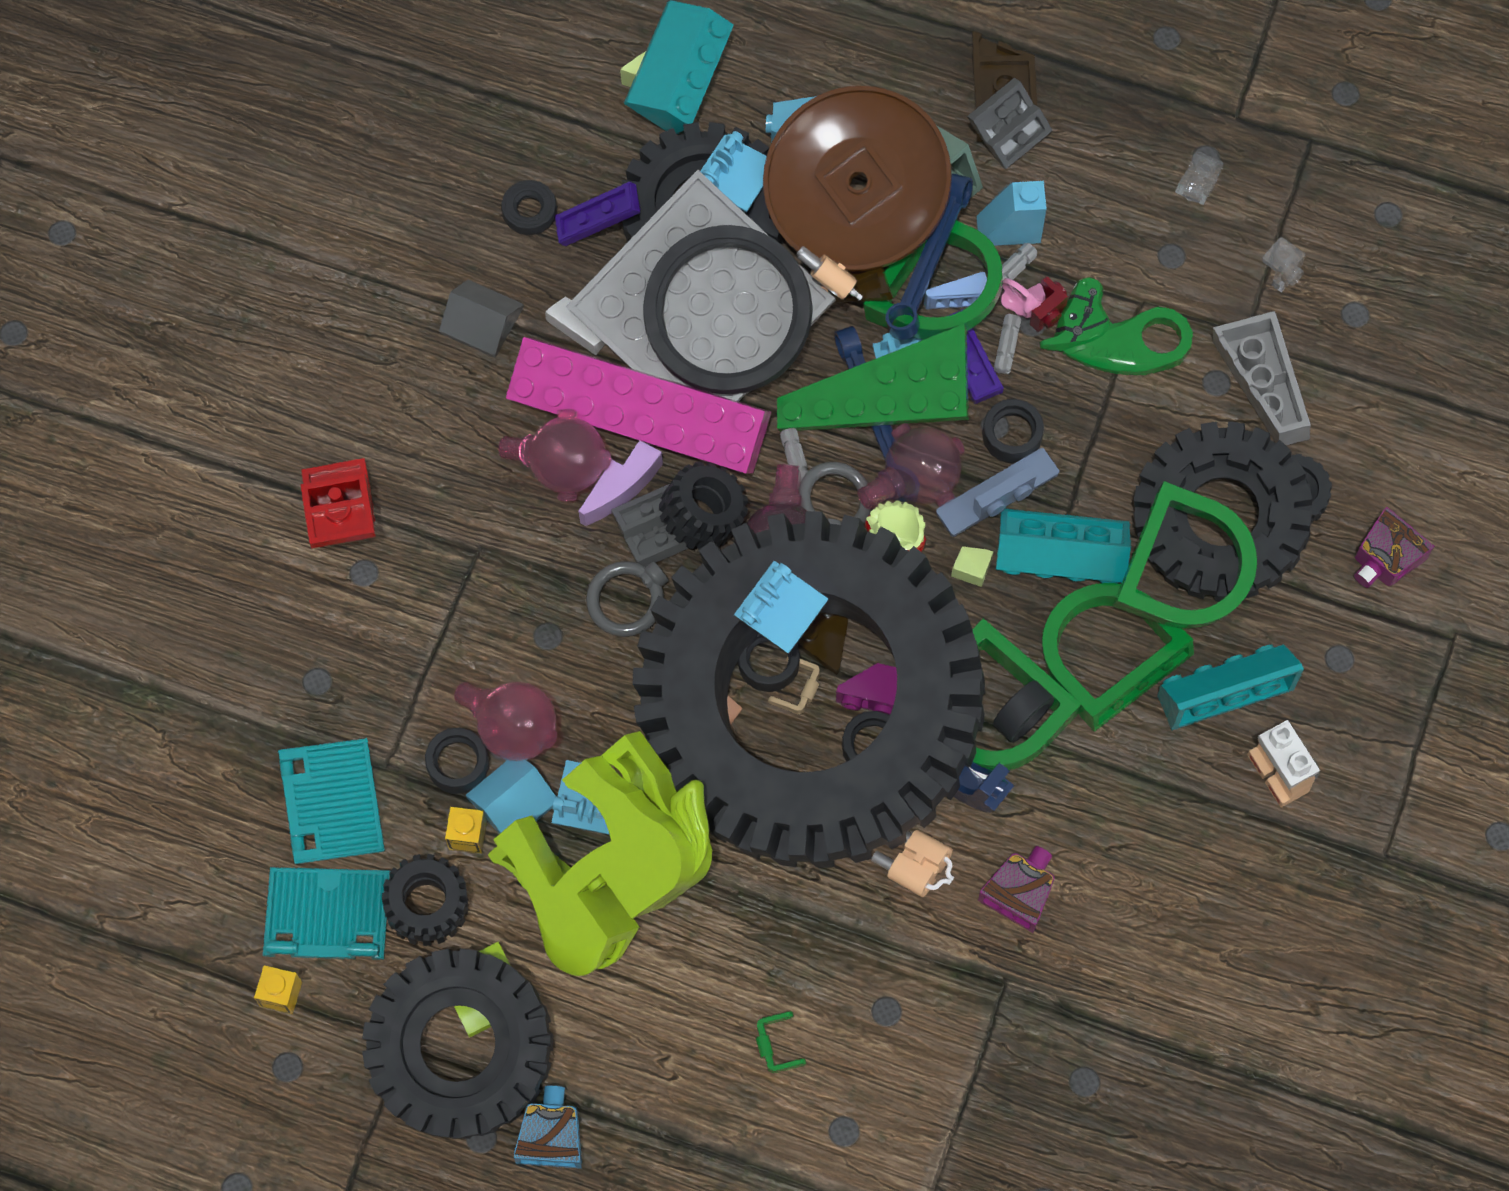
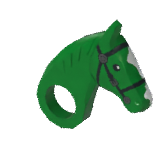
M1085 277L1078 280L1075 284L1067 305L1061 313L1062 316L1058 321L1054 337L1040 342V348L1061 351L1067 357L1087 367L1114 374L1137 376L1169 370L1180 365L1190 353L1193 331L1187 318L1174 309L1162 307L1149 309L1130 319L1112 324L1101 302L1103 285L1094 278ZM1164 324L1176 331L1180 344L1171 352L1157 353L1145 345L1142 340V333L1149 326Z

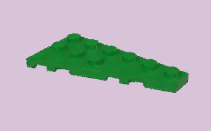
M964 323L778 397L777 429L781 432L789 428L802 431L969 420L967 327Z

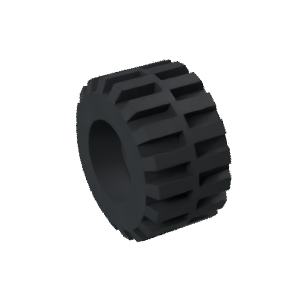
M702 461L695 462L693 466L688 464L677 473L662 494L659 511L663 513L660 515L662 523L667 524L666 531L668 534L673 533L676 536L674 540L678 543L683 541L686 543L687 548L693 549L696 546L698 550L711 541L718 547L720 545L723 546L732 536L731 529L740 526L744 521L748 508L745 507L748 503V498L742 495L745 489L742 484H737L736 480L738 478L734 474L730 476L726 473V468L722 466L716 468L715 463L711 462L704 466ZM694 499L700 500L704 502L706 505H708L712 510L713 514L702 510L695 503Z
M420 854L414 855V861L408 863L406 859L399 862L400 868L397 870L393 867L389 872L390 879H385L383 884L384 893H382L385 916L391 929H395L397 936L402 940L406 937L409 943L417 945V941H422L423 946H431L430 941L437 940L438 944L445 942V936L449 935L452 938L457 933V926L462 927L465 922L464 915L468 913L466 884L463 876L459 875V870L456 866L450 867L447 859L441 857L440 861L435 860V855L427 854V859H421ZM423 885L439 888L444 892L446 898L442 907L429 915L415 914L405 904L408 895L415 888Z

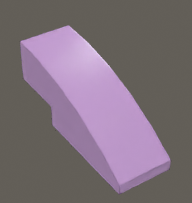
M639 440L624 465L611 460L578 511L580 523L587 526L601 520L612 513L611 509L625 504L635 497L651 481L663 465L662 452Z

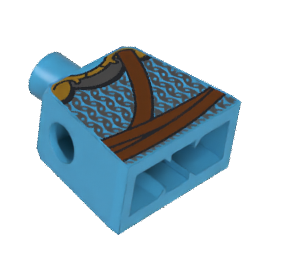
M545 1086L543 1104L527 1105L514 1151L516 1164L582 1169L578 1112L576 1107L564 1106V1087Z

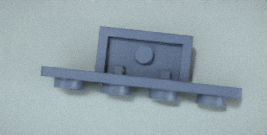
M1040 448L939 507L936 515L949 534L955 537L985 518L996 516L1012 502L1025 499L1033 490L1057 477L1059 469L1045 449Z

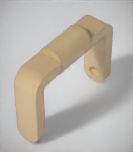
M800 659L799 667L812 671L810 679L806 681L798 706L772 696L769 697L768 703L795 714H802L808 702L813 701L819 687L817 682L820 676L819 666Z

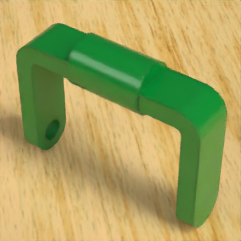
M792 1011L761 1018L757 1022L759 1037L756 1038L760 1058H765L767 1069L771 1073H778L806 1065L805 1059H799L774 1066L772 1059L774 1053L764 1025L791 1019L794 1017Z

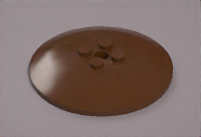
M848 86L834 89L812 98L799 107L783 123L774 137L767 153L763 174V190L768 212L774 225L786 242L797 252L804 246L818 258L825 254L837 264L840 262L844 265L846 271L852 272L868 271L891 265L920 247L939 224L948 204L952 183L950 155L944 138L935 122L921 107L907 97L874 86ZM857 175H863L868 179L867 185L860 190H855L851 187V180Z

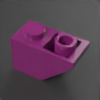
M876 663L838 685L836 702L841 703L842 707L849 710L858 711L860 708L890 715L897 690L896 667Z

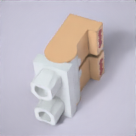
M1286 720L1258 736L1259 744L1251 749L1247 755L1262 779L1275 773V775L1266 779L1265 784L1279 806L1283 807L1309 793L1315 780V775L1320 770L1289 721Z

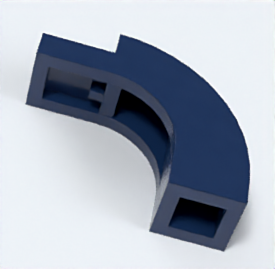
M974 762L971 768L964 766L959 776L960 788L954 795V798L977 810L988 813L994 812L1015 786L1005 778L1010 770L1000 762L994 769H986Z

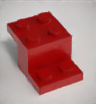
M365 458L301 469L303 484H300L311 549L376 537L374 521L376 519Z

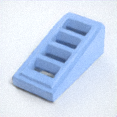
M985 272L927 289L924 297L925 309L969 307L984 290L987 282Z

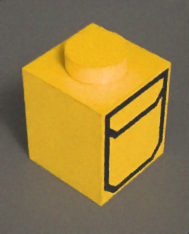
M450 807L445 836L449 850L482 854L487 826L484 811Z
M264 965L254 999L260 1007L293 1015L302 981L295 972Z

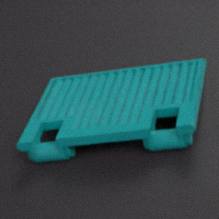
M367 738L278 750L294 864L385 851ZM303 759L305 773L294 774L293 761ZM314 835L316 849L305 850L304 836Z
M270 867L263 956L275 957V954H290L293 958L356 959V956L371 957L372 960H384L387 917L383 908L382 893H384L383 884L385 879H390V871ZM277 934H293L292 941H277ZM357 936L373 937V943H357Z

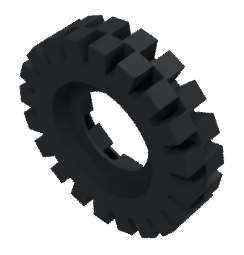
M699 122L683 124L684 134L677 136L675 130L671 128L659 134L660 144L655 145L650 140L639 150L640 160L634 158L631 160L626 169L627 180H622V185L629 181L636 184L640 207L639 214L622 221L627 242L673 196L676 189L683 182L688 180L697 170L701 171L726 134L725 124L709 122L708 131L700 132ZM737 127L734 128L733 131L739 132L743 136V144L767 156L769 147L761 140L757 139L751 144L748 132ZM762 188L749 210L743 212L768 236L783 244L785 239L781 236L771 219Z
M1217 421L1201 424V431L1192 433L1191 429L1188 428L1176 434V441L1171 445L1167 442L1163 443L1154 452V461L1152 463L1147 461L1140 474V486H1136L1134 518L1138 539L1157 491L1164 481L1195 492L1208 481L1219 478L1233 479L1246 485L1255 495L1259 505L1258 522L1251 532L1257 554V569L1253 585L1245 599L1259 595L1258 589L1264 586L1270 589L1282 581V574L1286 570L1289 572L1293 570L1300 560L1302 549H1306L1312 524L1310 484H1307L1306 473L1299 460L1294 461L1292 458L1291 450L1281 440L1277 443L1270 440V433L1258 427H1255L1253 432L1245 430V423L1228 421L1227 428H1218ZM1168 506L1147 561L1156 573L1160 571L1164 575L1165 581L1177 590L1183 587L1188 590V595L1203 600L1205 595L1215 596V601L1223 600L1230 593L1238 575L1239 562L1234 544L1217 546L1203 541L1190 527L1187 512Z
M460 948V951H451L450 949L432 952V956L426 958L419 956L406 963L407 968L400 974L395 972L383 984L387 988L381 996L376 994L369 1008V1011L373 1012L370 1022L364 1023L362 1039L366 1040V1050L362 1051L365 1069L370 1071L372 1078L369 1079V1082L375 1094L381 1096L385 1102L384 1106L395 1117L405 1121L406 1125L420 1132L438 1137L471 1139L472 1136H485L499 1131L498 1128L504 1124H511L523 1114L521 1111L528 1104H532L541 1092L539 1090L540 1084L543 1079L547 1080L552 1064L549 1062L550 1051H553V1034L549 1029L551 1020L546 1006L542 1004L539 998L540 994L531 982L526 980L521 975L522 973L490 954L486 955L477 950ZM452 1006H466L479 1011L491 1024L495 1036L494 1054L488 1066L476 1077L460 1082L447 1081L435 1075L427 1067L421 1053V1037L426 1024L436 1013Z

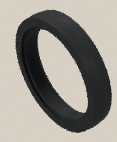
M719 225L704 228L685 236L663 254L653 269L647 283L643 304V318L646 334L653 351L661 363L674 376L688 385L703 391L716 394H739L753 391L769 384L781 376L793 364L809 334L812 319V299L803 270L791 253L779 242L752 228ZM722 247L746 249L770 261L786 280L793 302L790 328L777 351L758 366L736 373L712 372L690 363L672 345L667 336L663 320V305L666 291L678 270L698 254Z

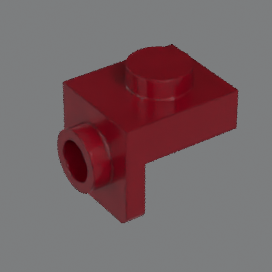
M1048 276L1041 280V285L1045 292V300L1031 312L1030 325L1037 332H1040L1046 326L1048 328L1054 326L1062 316L1061 313L1067 305L1068 296L1066 290L1059 282H1053Z

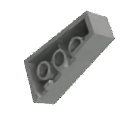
M1275 311L1213 327V343L1275 443L1281 440L1285 445L1309 440L1310 421Z

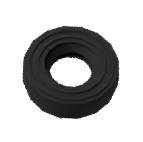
M525 180L509 187L503 196L501 209L503 219L510 229L518 234L534 235L545 231L554 222L557 205L555 196L548 186L539 181ZM526 198H533L539 201L541 209L533 217H524L517 211L518 204Z

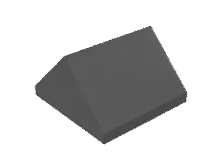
M467 280L450 292L439 333L496 358L523 310L524 304Z

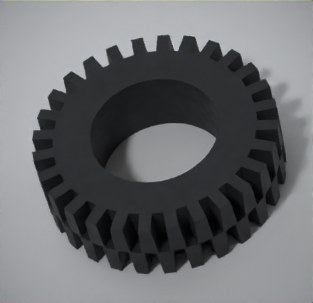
M806 511L805 523L792 524L784 513L767 516L770 528L768 530L755 533L745 523L731 529L734 543L720 550L713 541L706 544L699 550L703 562L701 566L691 573L682 565L671 577L676 589L672 598L668 601L658 595L651 608L656 626L653 633L642 630L637 645L644 658L643 668H633L632 684L640 695L641 705L634 706L636 723L671 773L676 792L691 780H700L703 783L704 805L709 832L722 842L726 843L728 841L744 854L760 859L762 855L772 858L779 865L795 868L797 867V862H810L817 868L835 867L834 860L848 857L855 863L872 858L871 850L886 844L889 848L894 849L905 843L906 832L918 823L923 828L930 824L936 818L935 807L944 797L951 801L960 788L959 776L964 766L971 768L977 753L975 739L977 732H982L985 717L983 708L985 680L977 642L963 604L960 605L958 603L952 585L943 573L940 572L937 575L932 570L927 556L915 546L909 551L903 548L895 533L881 526L877 534L868 532L860 518L848 515L843 516L841 525L830 524L821 511ZM773 561L786 565L791 569V573L829 599L819 613L837 614L864 625L885 643L895 659L897 670L896 697L884 728L876 739L856 757L826 770L794 772L765 764L750 755L738 744L730 725L727 707L730 678L740 655L759 634L734 614Z

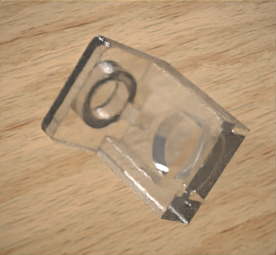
M1196 151L1189 168L1178 183L1175 193L1189 201L1204 205L1217 183L1224 163L1200 151Z
M1280 237L1262 259L1263 263L1276 271L1272 286L1281 293L1289 284L1294 286L1302 277L1304 271L1301 268L1306 256L1304 252L1283 237Z

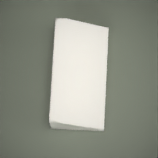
M566 296L545 312L547 322L594 355H597L605 345L567 309L566 306L572 300Z

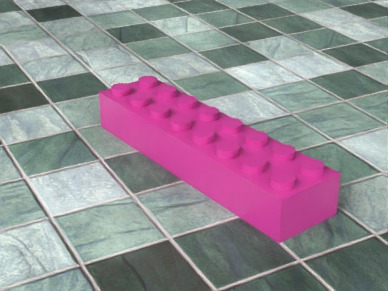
M523 337L506 399L746 474L754 472L771 415L770 411L528 337Z

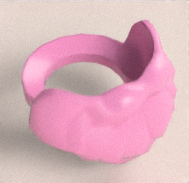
M1009 278L1003 280L1002 306L1014 311L1018 316L1031 318L1032 310L1040 306L1045 300L1043 286L1038 283L1026 289Z

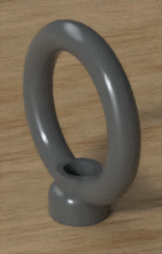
M824 462L814 466L804 475L798 490V503L804 518L806 511H815L811 503V490L814 483L822 476L836 474L847 478L856 487L859 493L860 505L854 517L860 518L863 524H865L866 518L870 516V511L872 510L873 499L868 482L858 470L841 462ZM828 519L830 524L841 525L842 523L836 519Z
M630 561L610 564L600 570L589 585L586 596L589 615L593 622L606 633L619 637L638 635L642 630L646 631L656 622L651 613V608L658 595L664 598L662 586L669 582V580L654 561L646 567ZM621 574L639 577L651 594V603L646 614L641 619L629 624H619L608 619L602 612L599 603L600 592L604 584L611 578Z

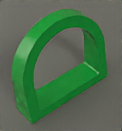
M956 220L947 243L973 253L983 262L988 272L984 290L973 304L956 314L945 317L918 315L920 327L913 338L924 340L964 323L968 331L979 324L996 305L1003 285L1001 259L994 244L977 229ZM927 240L908 256L889 265L885 271L893 298L916 266ZM893 299L865 301L863 306L866 320L888 328L885 317L887 310L894 305L891 303ZM909 315L898 316L894 319L892 325L896 327L907 326L912 322L913 317Z
M1164 481L1157 491L1113 607L1177 628H1197L1223 619L1245 599L1255 579L1257 554L1251 533L1239 516L1225 505ZM1168 506L1215 523L1227 533L1236 548L1239 562L1236 582L1230 593L1213 606L1198 610L1179 609L1136 592L1137 585Z
M1117 583L1093 584L1072 592L1052 610L1043 631L1042 646L1048 675L1081 703L1078 714L1094 732L1194 655L1193 638L1183 628L1167 626L1139 616L1166 645L1101 696L1094 698L1064 666L1058 652L1059 642L1065 627L1075 616L1093 607L1113 606L1121 584ZM1136 589L1138 594L1151 598L1146 593Z
M983 618L972 629L978 650L987 652L1024 686L1035 680L1054 696V702L1050 707L1054 711L1053 714L1025 742L1013 748L999 751L983 750L976 747L977 753L973 760L974 763L986 769H994L1000 762L1008 770H1013L1029 763L1041 754L1077 717L1081 703Z

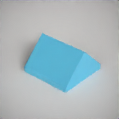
M517 753L466 794L467 799L477 810L484 811L486 820L499 834L517 819L533 815L535 821L539 820L553 808L556 796L535 766Z

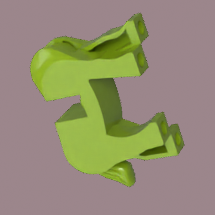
M641 731L624 735L602 755L585 759L562 779L567 788L580 793L596 806L606 822L611 842L598 847L575 865L569 867L551 851L532 815L517 819L493 839L497 847L487 854L493 863L499 864L513 873L522 887L527 890L537 915L541 937L548 958L557 968L574 976H584L617 962L623 956L639 929V925L634 918L669 904L701 881L711 865L712 847L704 805L703 783L700 780H691L676 792L671 773ZM611 765L616 767L621 772L623 778L611 767Z

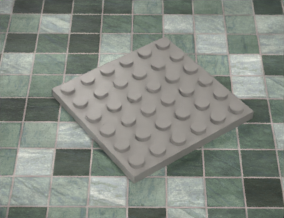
M697 170L566 307L631 369L690 386L674 376L661 363L648 340L643 318V304L650 275L657 262L671 246L698 230L719 225H735L766 233L708 178ZM722 247L698 254L678 270L666 291L663 305V320L667 336L672 345L690 363L712 372L736 373L758 366L777 351L790 328L793 302L786 280L770 261L746 249ZM800 265L811 292L812 326L836 299L831 293L824 290L821 284ZM746 393L712 394L739 402Z

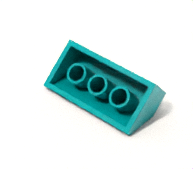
M672 0L668 1L624 104L665 131L671 128L675 130L676 134L683 131V124L693 123L734 24L710 8Z
M1004 509L1000 515L996 570H1002L1012 575L1024 572L1034 573L1042 578L1063 576L1073 581L1092 579L1099 580L1102 583H1122L1129 565L1131 551L1130 521Z
M1270 644L1257 649L1255 654L1243 657L1241 654L1232 656L1225 660L1223 665L1214 668L1212 665H1205L1196 669L1192 675L1183 678L1181 675L1169 677L1163 681L1157 696L1172 731L1293 691L1304 668L1302 663L1284 644L1277 647Z

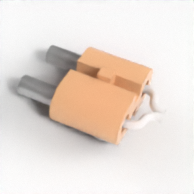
M804 246L797 252L798 259L812 269L810 272L811 276L822 284L821 287L827 292L828 290L842 300L849 293L861 300L863 296L853 288L857 280L845 270L846 267L840 262L837 264L825 254L818 258Z
M918 829L913 833L906 832L905 849L902 853L898 854L895 860L878 851L872 856V862L888 870L887 877L921 897H924L929 890L938 889L942 884L950 885L954 878L950 874L952 869L950 857L953 849ZM947 865L945 874L948 879H941L933 885L937 874H941Z

